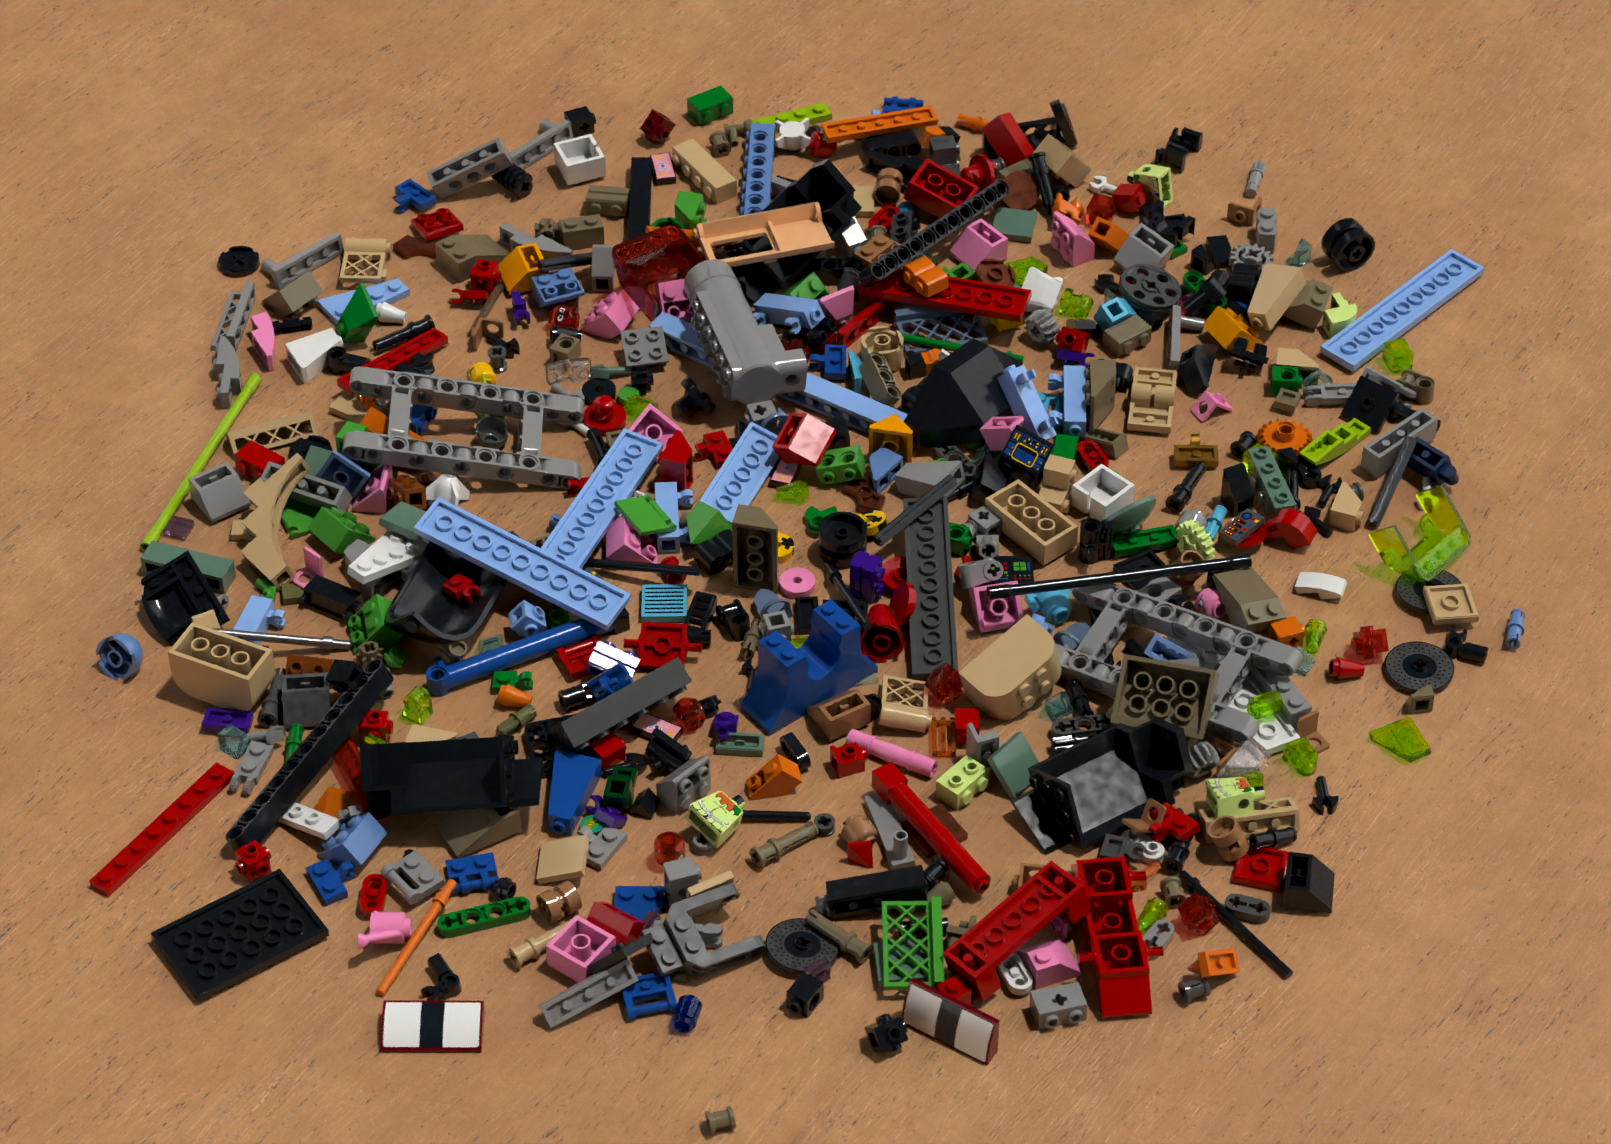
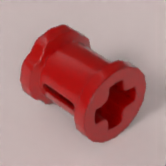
M675 556L663 559L660 564L679 565V561ZM665 573L669 584H681L687 577L686 575Z

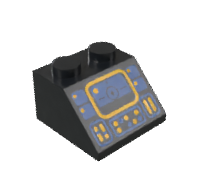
M1016 425L1000 455L998 467L1004 474L1016 480L1019 479L1025 485L1035 489L1043 479L1044 466L1050 454H1053L1055 445Z

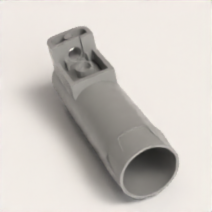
M712 259L695 265L684 279V289L694 311L691 325L693 330L697 331L699 343L703 344L705 356L709 357L711 369L715 370L717 383L721 384L724 397L729 401L738 400L743 404H753L767 401L777 394L804 391L807 378V360L802 348L785 351L772 324L758 325L742 292L738 279L726 262Z

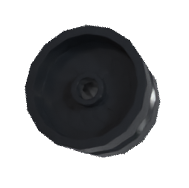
M1344 218L1331 225L1325 232L1321 247L1323 252L1332 259L1342 271H1353L1364 265L1372 256L1375 249V241L1358 221L1353 218Z
M840 511L825 516L818 527V553L820 558L825 563H831L833 567H850V562L858 551L867 552V525L859 515L851 512Z

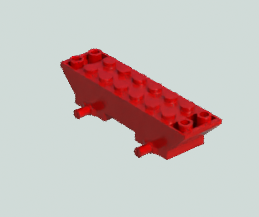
M1125 856L1076 860V864H1071L1072 876L1085 886L1092 908L1081 918L1088 953H1078L1079 964L1091 962L1102 1019L1152 1014L1148 960L1149 957L1163 956L1164 951L1163 946L1148 947L1143 941L1142 932L1139 931L1131 887L1134 881H1146V871L1131 872L1126 864Z

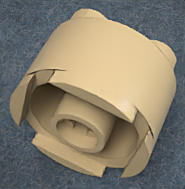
M889 326L869 328L867 333L861 337V361L863 362L872 351H876L885 357L891 371L896 372L900 370L903 362L902 334L898 330L896 332L892 331Z

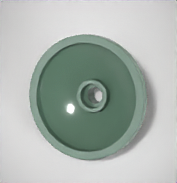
M1152 495L1142 498L1102 520V533H1104L1107 522H1111L1114 525L1113 535L1128 532L1130 535L1140 530V524L1149 517L1155 506V497Z

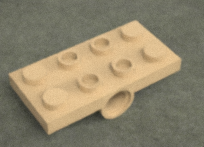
M1135 367L1127 430L1170 434L1178 370Z

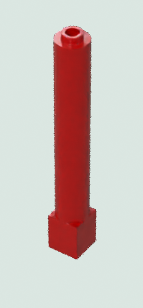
M891 761L873 770L871 787L887 805L892 803L973 894L985 892L989 888L991 877L908 786V779Z

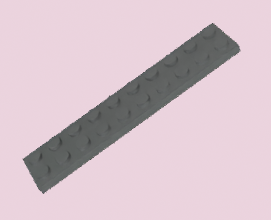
M943 496L904 528L907 583L914 585L912 589H915L917 594L915 610L912 616L909 615L913 680L959 677L947 496ZM919 498L903 499V510L905 511Z

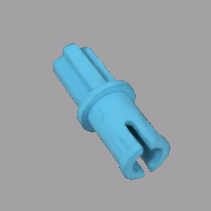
M1216 505L1211 516L1206 519L1208 525L1205 533L1210 534L1212 541L1215 539L1217 532L1222 529V522L1227 514V509L1222 505Z

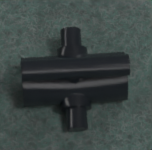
M1086 518L1081 522L1079 560L1082 563H1097L1100 558V550H1103L1104 560L1111 559L1113 523L1107 522L1104 533H1102V524L1098 519Z
M658 728L653 730L652 736L655 738L648 743L645 754L655 761L650 764L653 772L666 769L672 773L690 760L692 752L687 745L682 746Z

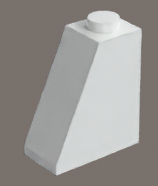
M329 328L286 343L287 360L303 384H307L329 367L327 351L335 346L343 347L342 337L337 335L333 328Z

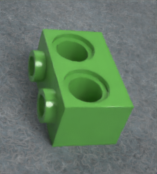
M859 445L826 450L818 466H815V471L821 485L863 479L866 460Z

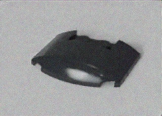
M188 550L141 579V585H144V592L141 597L146 614L156 630L172 644L176 643L192 623V616L213 609L220 626L230 621L226 611Z

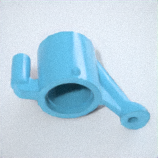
M1072 589L1026 594L1025 601L1032 612L1040 610L1048 623L1060 624L1069 618L1072 611L1070 591Z

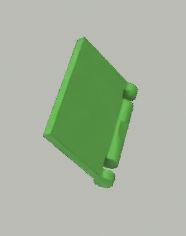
M649 494L614 502L616 508L640 536L667 531L674 532L677 528Z
M288 498L282 512L281 521L291 539L312 533L308 528L320 508Z

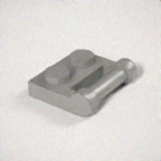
M416 850L394 864L385 865L381 870V875L386 880H390L405 895V900L410 905L416 904L445 886L444 878ZM402 873L417 889H412L398 874Z

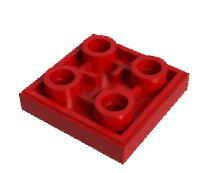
M439 208L436 212L430 214H419L417 218L411 220V226L425 241L464 230L463 223L448 208Z

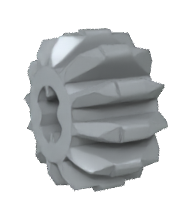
M1046 309L1035 310L1025 320V329L1029 332L1027 336H1031L1032 341H1037L1039 346L1052 343L1057 337L1060 325L1057 324V319L1053 317V313H1048Z
M1208 741L1198 742L1189 748L1194 771L1186 774L1189 779H1198L1211 772L1214 767H1217L1220 758L1215 748Z

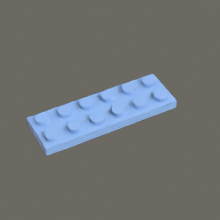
M753 422L749 423L700 499V501L719 510L731 526L738 504L750 506L780 458L772 448L778 435Z

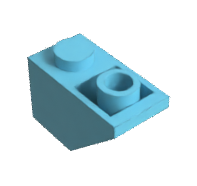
M1116 297L1102 304L1093 318L1102 331L1137 313L1126 299Z

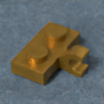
M1191 434L1190 445H1174L1175 467H1192L1195 462H1202L1206 467H1218V445H1200V434Z

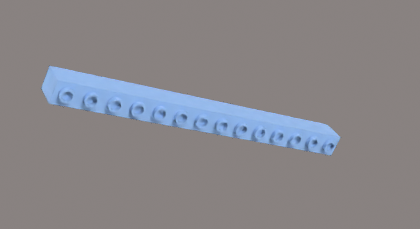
M662 312L649 325V328L663 327L665 343L670 346V351L710 367L709 357L705 356L703 344L699 343L697 331L693 330L691 323ZM808 372L804 391L777 394L779 397L831 419H846L848 426L869 434V426L894 414L904 422L907 416L904 412Z

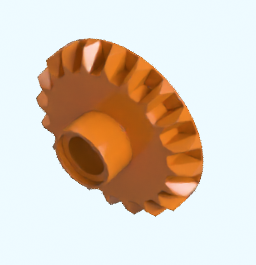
M1279 419L1276 422L1269 421L1268 425L1263 424L1262 428L1258 429L1257 446H1269L1274 458H1276V451L1278 449L1292 447L1297 456L1302 449L1313 441L1309 428H1304L1303 424H1296L1295 420L1292 422H1288L1287 419L1285 421H1280Z

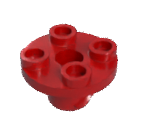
M978 154L971 158L969 167L961 170L960 177L977 185L979 193L995 182L997 166L986 155Z
M608 395L598 396L593 400L594 403L584 411L583 421L585 426L588 428H598L601 436H605L606 432L617 431L626 426L625 409L618 403H615L613 398Z

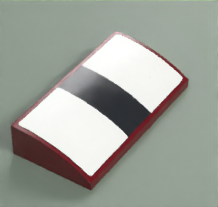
M915 978L910 980L902 1010V1019L905 1024L988 1065L998 1052L999 1020Z
M384 1000L381 1024V1053H482L485 1019L484 1001Z

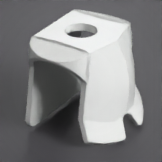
M1030 267L1022 285L1023 289L1031 290V299L1025 311L1034 312L1035 310L1046 309L1048 313H1053L1063 290V278H1052L1042 271Z

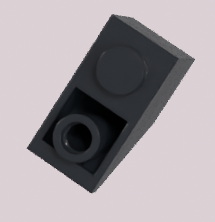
M1240 463L1223 469L1220 502L1232 517L1238 516L1247 508L1253 510L1254 493L1245 465Z

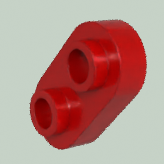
M895 206L882 207L869 219L868 231L870 232V228L874 225H882L888 232L892 228V214L900 213L899 209Z
M1085 440L1078 444L1077 456L1089 472L1100 464L1109 468V459L1096 442Z
M371 874L363 880L359 905L361 913L366 917H371V912L384 911L388 886L387 880L382 875Z

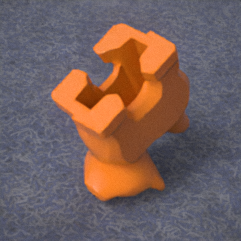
M1061 193L1056 194L1052 215L1058 211L1079 225L1081 222L1079 217L1083 216L1085 212L1079 197H1075L1069 203L1063 200Z

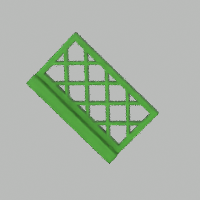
M931 896V901H882L884 990H907L910 980L920 970L928 976V982L923 983L937 989V985L944 981L941 896ZM887 909H898L902 915L893 920L887 915ZM915 909H926V915L920 920L911 913ZM906 917L915 924L908 931L899 925ZM894 928L903 934L896 942L888 936V933ZM918 928L927 934L921 941L911 935ZM907 938L916 945L909 952L900 946ZM894 949L903 955L897 963L888 957ZM919 949L928 955L921 963L912 956ZM907 960L916 966L909 974L900 967ZM894 971H897L904 978L900 982H889V976Z

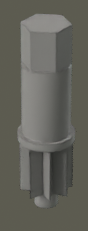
M1261 160L1252 164L1249 173L1250 177L1245 192L1251 198L1257 195L1261 179L1263 178L1265 163Z

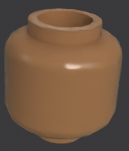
M851 815L843 822L844 827L841 834L847 843L872 841V845H874L877 830L866 816Z

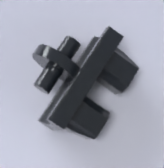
M1238 337L1233 346L1228 349L1226 355L1243 360L1236 359L1234 362L1235 366L1240 367V374L1245 375L1247 370L1255 371L1256 366L1249 363L1259 366L1268 363L1269 358L1266 357L1267 346L1256 343L1253 352L1246 351L1249 340Z
M418 352L412 356L410 365L402 362L396 366V371L408 372L412 368H418L423 371L424 375H431L435 371L432 362L434 355L430 352L426 355Z

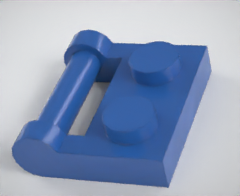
M659 972L637 976V982L621 990L628 1020L636 1019V1016L666 1010L670 1012L678 1011L669 974L661 977ZM663 997L667 998L665 1001L634 1006L633 1004Z

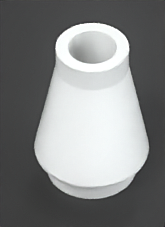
M386 302L378 303L376 307L379 322L404 324L407 312Z

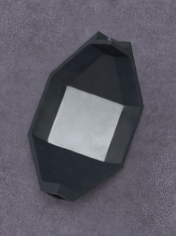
M972 338L936 363L904 420V423L913 431L912 446L918 449L986 442L979 429L992 417L1014 416L997 377L1004 374L1003 369L1015 364L1016 368L1019 367V360Z

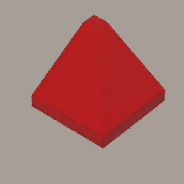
M872 841L847 843L848 861L866 868H873Z

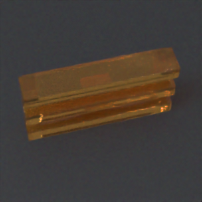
M932 717V757H956L955 717H950V720H945V717L936 720V717ZM936 727H941L942 751H937ZM946 727H950L951 751H946Z

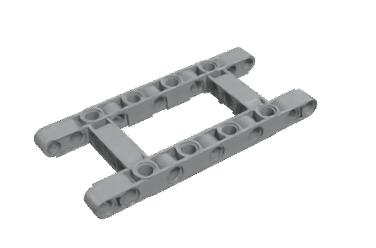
M362 366L354 367L350 372L349 389L353 393L358 394V396L390 400L387 434L355 430V432H348L344 435L342 454L347 459L569 489L568 480L575 479L581 482V466L578 463L568 459L541 456L543 421L566 425L582 422L584 419V401L579 397ZM413 404L519 419L517 453L479 446L456 445V443L436 440L412 439L409 436Z
M1116 584L1074 588L1072 594L1075 599L1084 606L1101 611V614L1076 651L1055 643L1062 668L1060 678L1073 683V680H1078L1082 687L1112 698L1116 697L1121 666L1115 664L1112 666L1104 663V660L1130 623L1225 656V659L1219 662V668L1217 669L1220 676L1206 732L1242 745H1248L1259 729V723L1250 717V714L1227 705L1252 666L1284 677L1285 675L1292 676L1303 660V654L1292 646Z

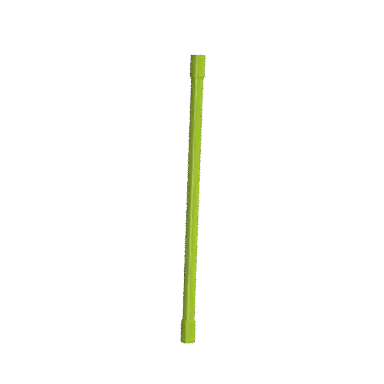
M250 374L237 398L161 515L140 543V548L143 551L147 549L152 540L158 542L163 530L190 490L188 479L202 472L247 400L260 384L262 379L258 374Z

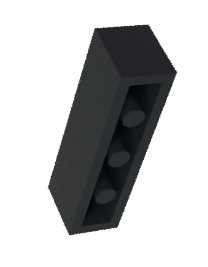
M922 865L826 881L827 903L832 919L882 910V901H928Z

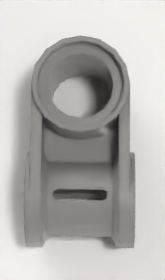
M992 558L958 565L962 588H971L998 580L1003 575L1002 564ZM990 565L996 567V569L992 570L993 574L987 572L990 569Z

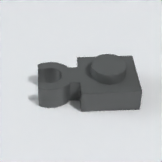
M1106 834L1099 855L1101 858L1125 856V859L1130 858L1134 863H1141L1140 856L1134 854L1137 851L1145 852L1146 849L1141 843L1131 844L1129 838Z

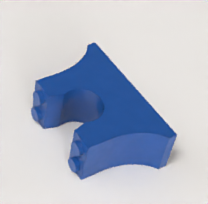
M831 599L813 609L810 619L811 631L807 640L800 648H795L778 631H774L758 641L757 672L748 694L741 702V710L769 736L808 714V707L843 693L878 673V666L861 652L860 624Z

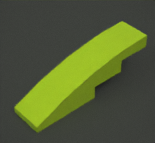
M1353 418L1346 425L1340 423L1332 431L1326 429L1299 452V456L1315 466L1328 462L1347 452L1371 434V427L1356 418Z

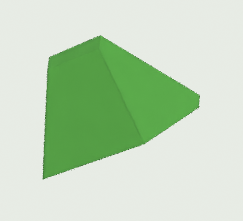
M699 501L686 516L691 544H700L727 529L732 531L731 524L722 513L702 501Z

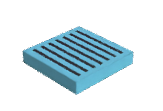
M687 584L642 585L641 622H685L687 616Z

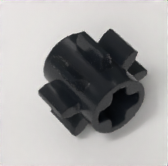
M646 365L636 366V371H631L632 387H638L639 391H648V386L654 385L652 369L647 370Z

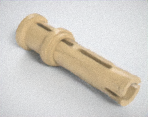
M572 919L535 939L529 937L525 939L523 944L515 948H508L507 954L513 966L519 968L523 962L531 958L536 959L540 957L541 952L546 949V945Z

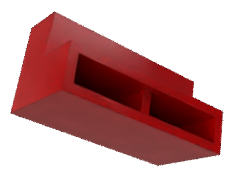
M1010 112L998 115L981 128L998 157L1004 160L1006 167L1028 158L1035 151Z

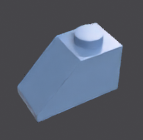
M883 446L876 452H873L868 459L869 476L874 491L879 494L895 480L894 475L903 467V456Z

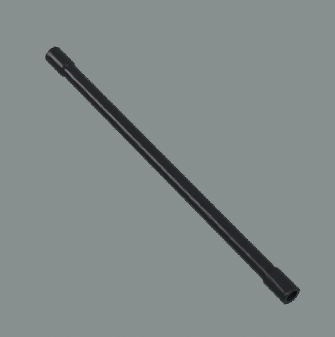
M1250 554L1221 559L1061 579L987 586L986 592L988 600L1009 598L1010 596L1224 569L1249 568L1252 566V559Z

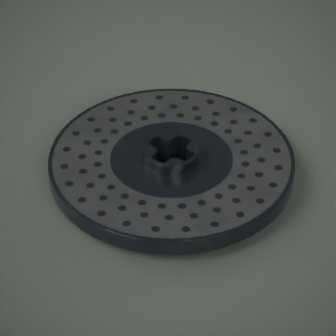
M1421 567L1403 573L1396 582L1395 591L1400 602L1406 607L1417 612L1430 614L1422 592L1424 586L1462 583L1447 571L1431 567Z
M1413 641L1397 645L1387 654L1384 664L1388 679L1398 688L1410 693H1415L1428 684H1431L1434 693L1441 691L1450 684L1454 675V664L1450 656L1441 648L1426 642Z
M804 918L782 921L772 927L766 937L765 945L768 957L779 968L790 973L800 975L802 972L808 975L817 974L830 968L838 958L839 944L805 923Z

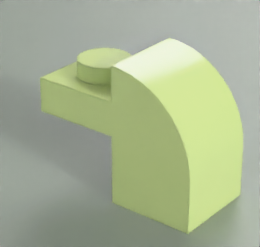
M1340 292L1332 294L1330 309L1324 311L1322 325L1330 339L1356 320V304L1349 305Z

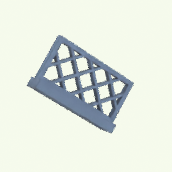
M926 306L894 310L893 324L895 330H898L900 333L910 334L903 329L912 327L915 330L910 335L916 336L920 331L928 335L927 338L964 345L972 339L969 334L974 331L981 335L980 338H975L976 340L988 344V338L980 315ZM974 317L975 321L971 324L963 319ZM954 321L956 323L953 327H950L943 322ZM933 324L935 327L931 331L923 327V325ZM959 324L968 328L965 334L956 330ZM941 328L948 333L943 337L937 334L936 331ZM953 334L961 339L960 341L953 342L949 338ZM903 342L905 352L913 350L915 354L926 353L931 349H938L922 345L919 348L910 349V343Z

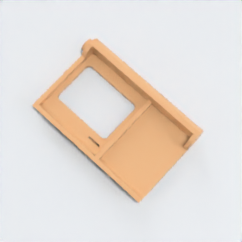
M819 202L698 223L696 228L693 229L695 241L699 240L706 260L716 259L711 248L713 245L762 236L768 238L772 250L721 259L730 267L763 261L764 264L777 262L779 258L835 248V242L831 240L822 222Z

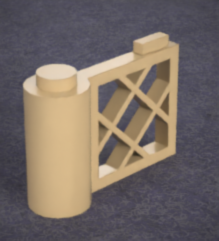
M346 238L339 277L340 283H381L382 280H386L387 269H384L385 260L388 258V255L392 254V244L388 243V239ZM354 259L359 261L352 264L348 260ZM372 260H380L375 264L370 263ZM362 265L367 266V268H365L362 271L359 269V267ZM351 271L356 273L354 275H346ZM373 271L377 274V276L367 275Z
M883 675L878 725L925 733L926 728L930 729L932 715L928 714L927 708L928 698L932 699L933 686H929V682ZM888 684L897 685L899 688L894 690ZM912 688L923 689V691L916 693ZM905 692L910 697L904 699L900 694ZM894 698L898 702L892 703L886 702V700ZM916 701L922 707L913 706L910 703Z

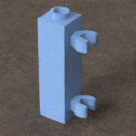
M765 293L753 304L756 311L753 315L756 320L759 319L758 325L772 323L793 326L789 330L791 334L799 333L801 328L813 329L825 317L816 299Z
M1015 364L1003 369L1004 374L997 377L1014 416H1023L1024 422L1022 427L1047 441L1057 436L1054 426L1059 423L1056 416L1049 419L1034 387L1032 379L1037 377L1034 369L1027 371L1025 365L1016 368Z
M1064 365L1063 376L1056 373L1048 374V390L1054 391L1063 388V413L1051 410L1049 411V419L1056 416L1059 424L1054 426V428L1063 426V434L1085 437V366Z
M677 482L655 483V502L672 520L671 523L677 526L674 532L657 533L658 554L680 553V542L691 543L688 526L679 529L678 505L692 507L693 490L686 489L682 492H677Z
M252 595L233 630L266 633L270 624L277 628H283L286 620L283 619L285 611L280 609L274 610L273 599ZM246 640L257 645H260L261 641Z

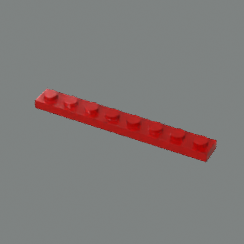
M216 762L90 879V887L110 897L230 784L234 771Z

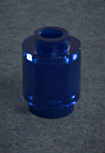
M684 995L679 998L672 1016L673 1027L677 1031L689 1033L695 1028L702 1010V1003L696 996Z

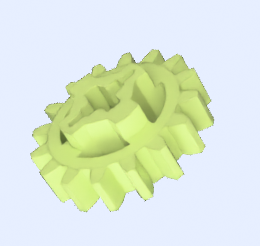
M1192 519L1178 525L1179 527L1176 528L1178 534L1175 537L1179 540L1177 546H1179L1181 554L1186 550H1193L1201 554L1205 560H1213L1215 558L1213 553L1216 550L1212 547L1214 542L1210 534L1205 533L1204 526L1199 527V522H1193Z

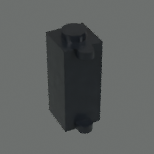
M317 574L303 588L304 593L301 596V602L345 621H348L352 615L364 606L361 592Z

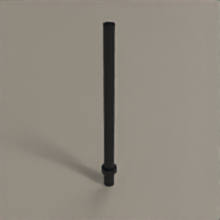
M589 558L583 566L692 576L700 575V567Z
M1185 870L1180 872L1178 877L1186 884V888L1190 892L1194 891L1286 979L1292 976L1293 971L1200 885L1198 878H1193Z

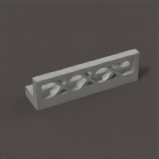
M246 281L242 292L231 291L211 344L212 350H215V346L219 345L220 336H225L234 347L235 352H237L256 300L254 282ZM235 299H239L238 304L234 302Z

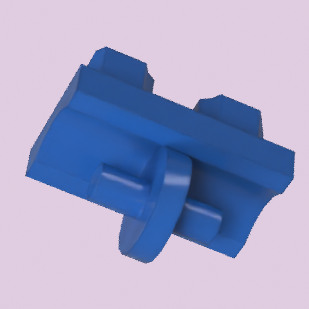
M619 662L587 681L586 685L599 702L631 684L634 680L629 675L624 664Z

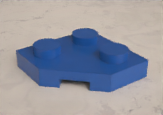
M615 886L614 906L645 922L653 915L657 916L664 911V886Z

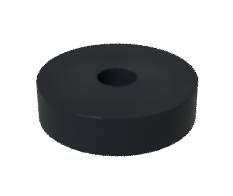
M593 378L588 380L582 386L585 403L591 405L594 403L593 400L601 395H608L615 400V384L609 379Z

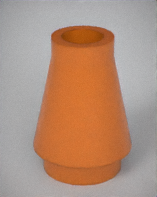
M509 684L507 686L501 685L497 703L507 707H525L527 704H531L533 695L527 694Z

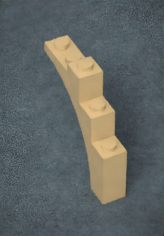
M298 453L289 459L277 472L272 474L266 482L259 478L243 492L256 509L242 523L255 538L240 552L265 579L276 586L279 592L282 590L281 584H288L296 577L287 566L281 553L279 524L282 512L291 492L311 469Z

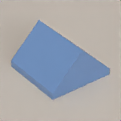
M333 450L315 477L345 486L353 497L352 502L371 474L336 450Z

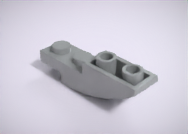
M506 223L499 227L500 243L510 247V252L516 246L537 243L544 259L573 255V250L542 234L534 238Z
M220 336L219 345L215 346L217 359H213V371H217L220 387H217V400H221L222 409H229L231 407L232 395L239 394L242 390L241 373L234 347L225 336Z

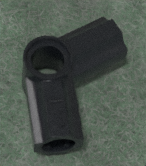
M1215 270L1200 285L1199 289L1183 302V305L1193 317L1206 309L1211 303L1214 304L1227 293L1225 288L1230 275L1226 270Z

